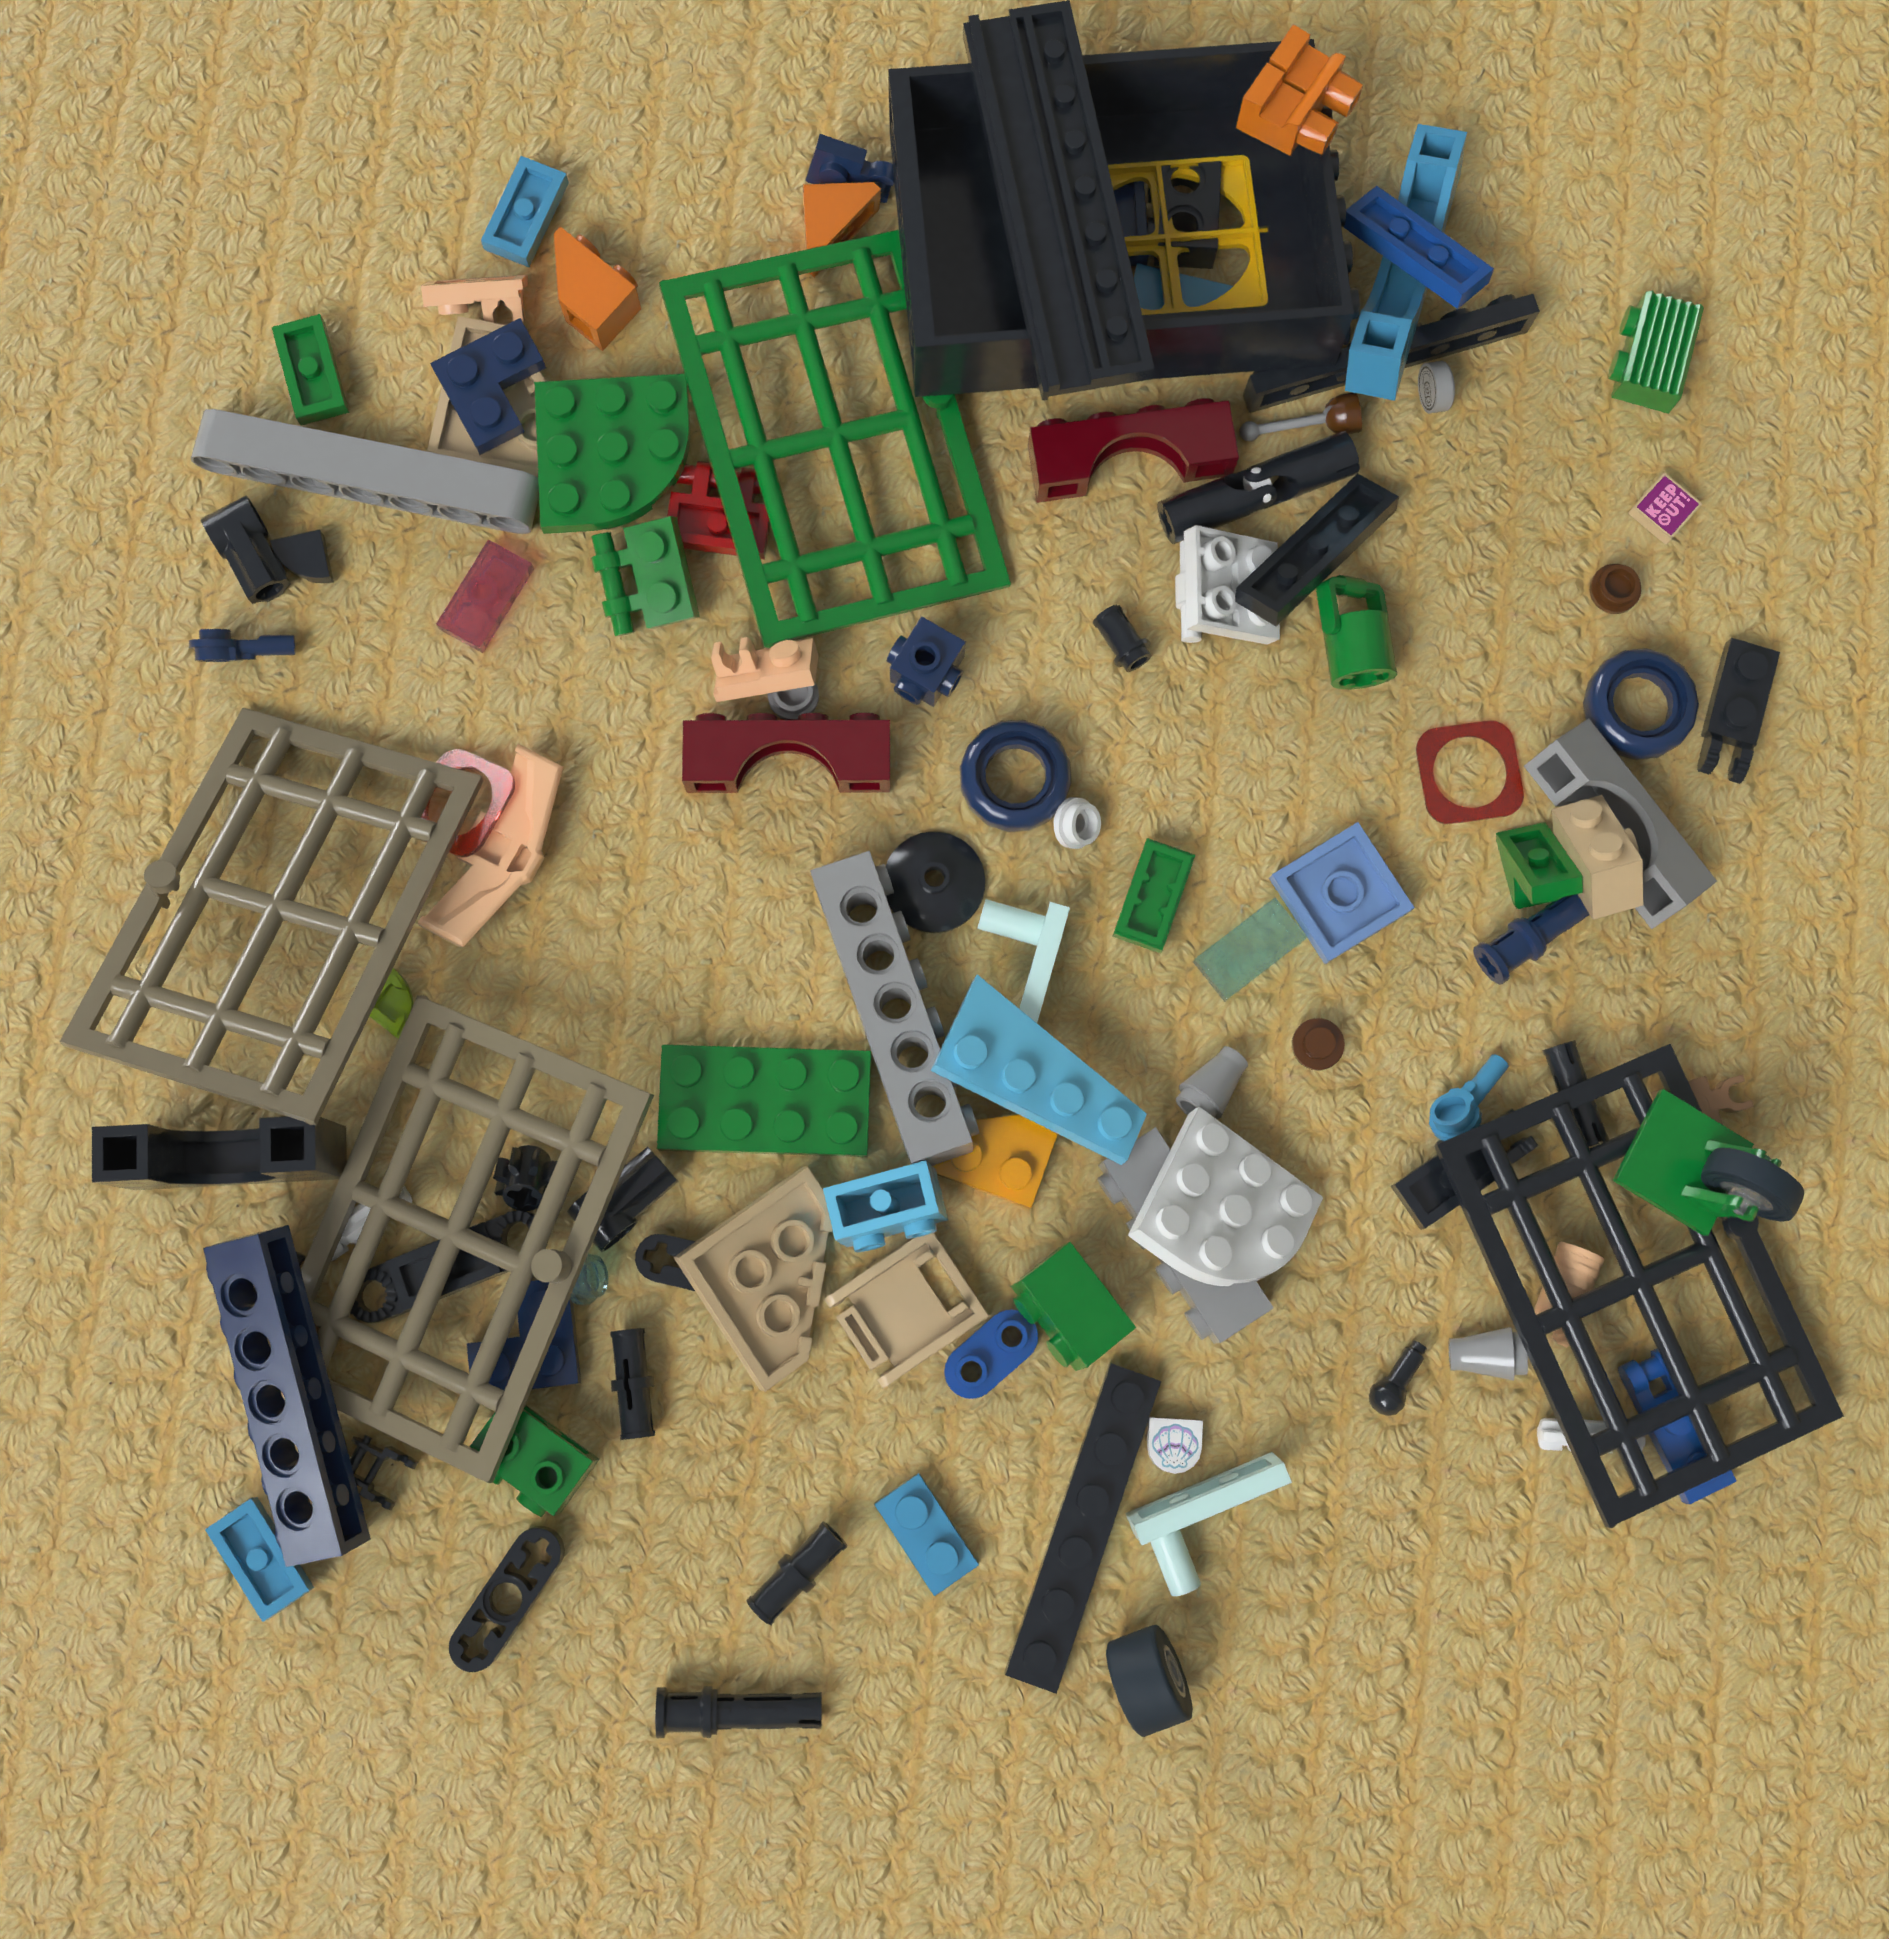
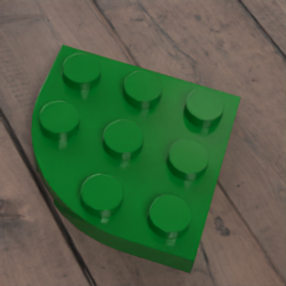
M685 374L534 382L540 527L543 534L598 531L625 525L653 509L652 505L665 494L670 486H675L685 467L690 447L689 391Z

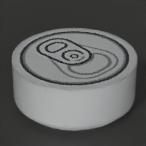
M1444 361L1424 363L1419 370V398L1423 409L1428 414L1448 411L1454 402V377L1451 368Z

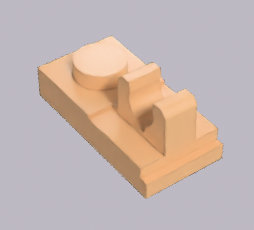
M527 275L428 281L421 285L423 306H438V313L441 315L469 312L468 304L481 301L484 321L497 323L495 310L500 305V300H503L505 306L509 307L513 313V321L521 318L522 322L525 320L523 294L524 288L528 286Z
M744 637L740 640L739 653L728 655L724 651L722 642L714 643L711 661L716 672L713 693L716 702L814 686L819 655L814 639L800 641L785 640L776 643L771 648L755 650L752 640Z

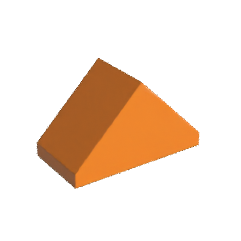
M874 182L803 184L806 250L851 240L879 211L881 188ZM820 271L811 272L809 274H811L815 278Z

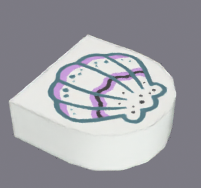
M1149 1417L1147 1424V1450L1153 1464L1161 1470L1173 1474L1183 1473L1194 1467L1200 1458L1202 1450L1203 1421Z

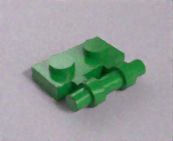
M668 516L623 528L628 548L615 551L611 532L591 536L596 554L591 557L594 572L600 573L606 601L602 602L605 618H611L615 637L635 632L630 613L643 611L647 629H654L700 617L677 517ZM628 566L633 568L638 594L626 596L620 572L621 568Z

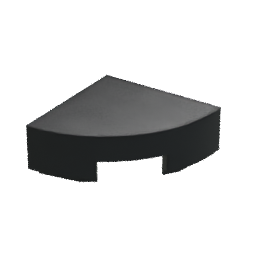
M320 529L270 540L272 549L280 562L293 574L313 583L334 582L325 537Z

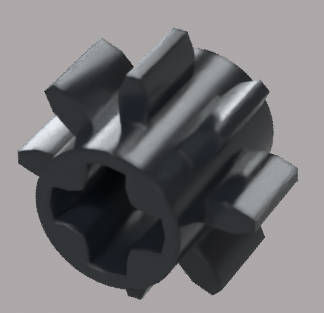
M524 1145L518 1148L513 1147L510 1160L498 1158L493 1175V1179L497 1181L495 1195L503 1196L504 1202L515 1210L532 1211L538 1209L557 1161H551L549 1154L537 1146Z

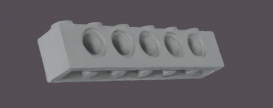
M867 851L810 870L815 890L910 1164L926 1160L933 1166L973 1152L971 1136L980 1133L970 1104L960 1106L953 1088L959 1085L930 1071L940 1051L936 1039L945 1036L935 1006L925 1009L919 990L928 988L918 958L909 961L902 944L910 941L911 938L902 912L892 913L886 896L893 894L894 890L885 864L875 867L871 853ZM858 905H870L877 910L876 915L868 922H855L849 917L852 909ZM877 951L887 952L894 958L888 968L880 971L870 969L865 963L867 958ZM892 999H903L910 1004L909 1012L899 1019L888 1018L882 1013L883 1006ZM917 1046L924 1049L928 1054L925 1063L916 1068L902 1065L898 1059L901 1052L908 1047ZM926 1095H936L946 1105L939 1115L924 1117L915 1109L917 1102Z

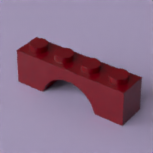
M1200 398L1190 401L1184 407L1165 409L1162 405H1149L1140 408L1136 413L1116 416L1114 412L1105 411L1095 413L1089 416L1087 420L1067 422L1062 418H1053L1042 421L1037 427H1030L1028 453L1036 502L1086 496L1090 480L1095 471L1108 459L1126 452H1145L1163 459L1175 469L1183 483L1221 478L1234 473L1239 453L1229 400L1214 402L1211 398Z
M703 713L696 715L695 720H683L682 782L687 793H738L745 777L753 767L771 756L786 753L804 755L820 763L831 774L840 793L890 792V720H880V716L877 714L855 713L849 716V720H829V716L826 714L804 713L798 716V720H777V716L774 714L754 713L748 715L747 720H726V716L722 714Z

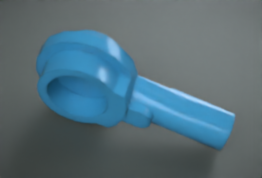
M1492 1054L1471 1081L1466 1082L1461 1089H1450L1448 1093L1434 1101L1430 1108L1429 1125L1437 1138L1445 1141L1480 1126L1482 1113L1478 1105L1509 1067L1502 1057Z

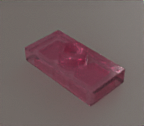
M487 540L437 621L436 625L439 630L483 653L534 570L532 563Z

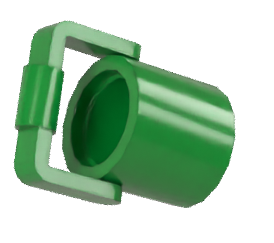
M1338 575L1323 581L1316 588L1330 681L1333 688L1361 689L1386 683L1397 676V668L1386 599L1382 587L1376 583L1366 582L1362 578ZM1336 595L1357 599L1366 598L1368 610L1339 615Z

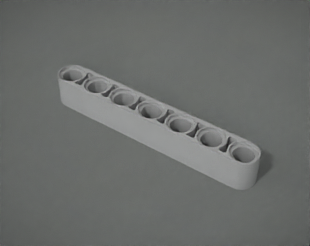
M206 409L203 411L191 455V461L195 465L222 475L517 534H528L531 532L539 500L538 478L524 471L216 409Z

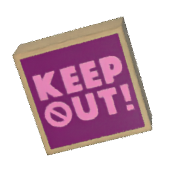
M1664 472L1628 514L1667 545L1701 507L1702 503Z

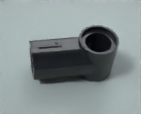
M247 495L201 518L202 525L221 557L224 560L227 559L244 593L252 604L269 602L281 596L284 590L291 585L282 564L267 540L270 534Z
M646 1147L624 1166L593 1241L601 1252L608 1250L621 1240L638 1223L636 1218L679 1182L649 1147ZM587 1192L577 1199L567 1211L574 1221L578 1216Z

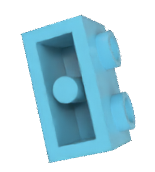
M926 1160L823 1188L835 1241L845 1247L853 1246L855 1252H865L886 1245L884 1237L905 1232L907 1239L932 1234L937 1231L936 1223L948 1220L936 1169Z

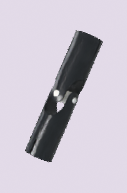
M1341 431L1253 465L1246 470L1226 475L1159 501L1157 509L1162 528L1172 544L1184 541V531L1195 525L1215 529L1246 517L1255 511L1266 509L1357 474L1360 470L1358 453L1347 432ZM1274 476H1279L1278 479L1272 484L1270 478Z

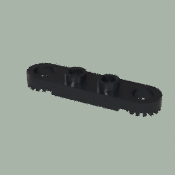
M511 1211L489 1221L469 1227V1229L509 1247L507 1235L510 1228L519 1222L528 1225L527 1227L530 1228L535 1214L527 1211ZM440 1240L370 1268L350 1314H353L359 1321L380 1323L410 1312ZM460 1249L439 1300L509 1271ZM376 1280L386 1288L385 1293H387V1296H385L386 1302L382 1304V1308H379L378 1311H371L363 1301V1292L370 1282Z

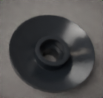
M925 832L914 835L902 842L887 861L886 869L894 890L893 894L886 896L889 907L893 913L901 911L906 925L915 930L926 933H942L958 928L975 914L982 902L985 891L983 865L972 847L954 835L944 832ZM931 870L940 871L944 876V882L940 886L932 887L925 882V875Z

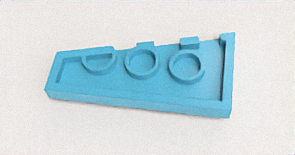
M976 975L930 1070L1120 1165H1123L1128 1160L1147 1115L1146 1112L979 975Z

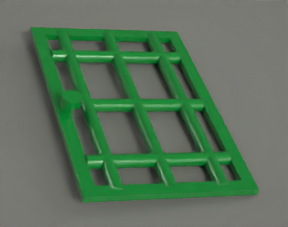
M899 230L659 282L666 312L764 648H771L776 643L785 640L794 641L1010 587V578L955 394L922 397L924 402L928 406L936 408V417L940 420L968 515L950 519L889 315V313L906 310ZM890 255L901 290L883 293L873 259ZM853 263L863 298L809 310L799 275ZM779 280L789 315L734 327L724 291ZM704 296L714 331L696 335L686 300ZM870 318L897 410L842 423L815 330ZM796 335L822 428L767 440L740 347ZM719 351L721 352L747 442L745 446L732 449L728 448L702 359V355ZM903 430L930 524L876 537L848 443ZM829 448L856 542L800 555L773 460ZM753 465L781 559L762 564L735 472V469ZM973 534L984 571L967 575L956 538ZM936 543L947 580L892 593L882 556ZM862 561L873 598L817 611L807 574ZM787 579L797 617L778 621L768 584Z

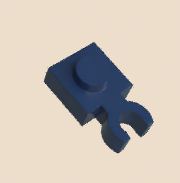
M820 134L805 181L811 184L874 182L881 188L880 203H887L890 188L894 184L893 165L887 161H866V149Z

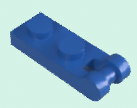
M1657 1348L1651 1351L1650 1358L1640 1363L1631 1360L1618 1367L1619 1376L1638 1414L1678 1396ZM1661 1377L1666 1390L1653 1396L1649 1389V1382ZM1688 1416L1649 1433L1667 1472L1706 1455ZM1732 1470L1679 1494L1683 1503L1692 1504L1737 1482Z

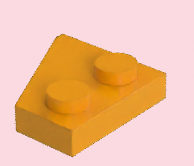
M1021 1115L977 1119L976 1122L980 1134L971 1136L973 1152L934 1166L937 1175L1031 1209L1058 1134Z

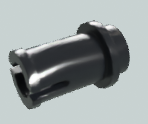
M1120 605L1110 606L1093 620V625L1099 630L1116 655L1114 663L1117 667H1124L1126 672H1131L1144 665L1151 658L1152 654L1148 650L1151 643L1146 638H1140L1123 613Z

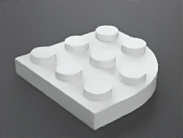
M1197 1107L1187 1115L1128 1236L1169 1266L1194 1280L1216 1286H1230L1234 1283L1258 1281L1283 1267L1297 1253L1309 1231L1323 1197L1201 1107Z

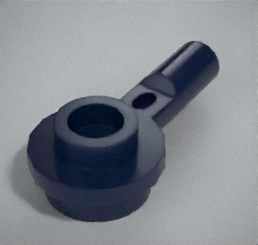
M201 629L199 630V639L189 640V648L194 649L195 661L240 662L243 660H256V656L295 655L296 653L294 635H262L257 640L231 639V630Z

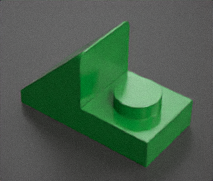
M1546 822L1496 833L1499 854L1511 899L1516 909L1554 902L1562 897L1583 893V875Z

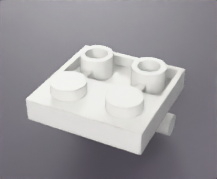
M1198 525L1184 531V541L1180 542V574L1175 576L1176 608L1181 610L1182 642L1195 643L1201 641V632L1267 645L1280 640L1279 624L1274 626L1235 602L1236 588L1278 549L1276 542Z

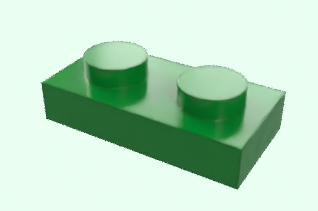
M318 314L271 327L295 417L299 424L302 426L349 413L327 328L322 316Z

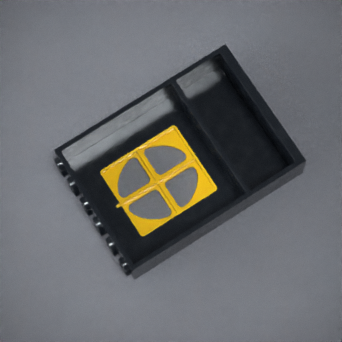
M1310 39L1308 45L1315 48L1314 39ZM1281 41L1082 55L1113 191L1135 181H1143L1150 188L1155 224L1154 232L1149 235L1128 236L1124 238L1128 256L1153 255L1159 261L1164 306L1157 310L1141 308L1155 368L1153 379L1336 365L1342 346L1349 343L1350 324L1352 319H1357L1359 316L1360 299L1357 287H1350L1348 273L1352 270L1353 251L1351 242L1343 241L1341 227H1344L1346 221V203L1343 195L1336 194L1335 182L1339 177L1338 151L1336 149L1330 150V146H1328L1324 154L1321 155L1298 144L1291 156L1236 128L1244 95L1266 63H1269L1270 57ZM969 63L888 69L889 134L915 397L1039 388ZM1324 106L1320 112L1333 119L1332 109ZM1221 161L1220 193L1228 198L1241 212L1244 225L1236 229L1196 232L1177 231L1173 226L1172 217L1170 221H1168L1162 166L1171 165L1170 168L1179 167L1172 174L1171 179L1182 178L1199 183L1200 178L1198 174L1190 169L1189 166H1198V163ZM1161 207V216H1162V224H1163V233H1164V234H1159V235H1158V232H1159V208ZM1218 238V249L1242 248L1248 253L1249 264L1239 281L1225 294L1197 307H1189L1183 302L1177 257L1180 253L1190 251L1188 248L1171 247V242ZM1165 242V246H1158V243Z

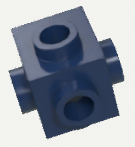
M921 616L909 637L906 638L901 635L894 643L886 662L891 664L890 682L895 685L894 691L913 704L919 705L921 701H924L932 707L935 706L941 694L950 697L964 672L958 667L965 657L966 641Z

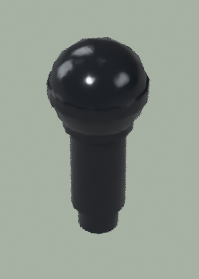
M1414 1340L1409 1347L1405 1348L1389 1375L1373 1384L1370 1388L1369 1403L1379 1414L1385 1416L1396 1415L1404 1408L1406 1387L1423 1362V1355L1427 1350L1420 1342Z

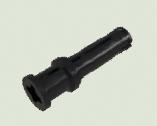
M704 1686L702 1692H668L666 1687H657L655 1710L656 1738H665L667 1733L701 1732L703 1738H711L712 1735H717L718 1730L821 1729L822 1692L731 1695L718 1694V1689H713L712 1686Z

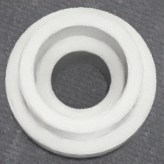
M1077 797L1068 798L1059 805L1054 817V832L1062 846L1080 849L1085 845L1091 844L1098 837L1101 829V817L1094 805L1083 798Z

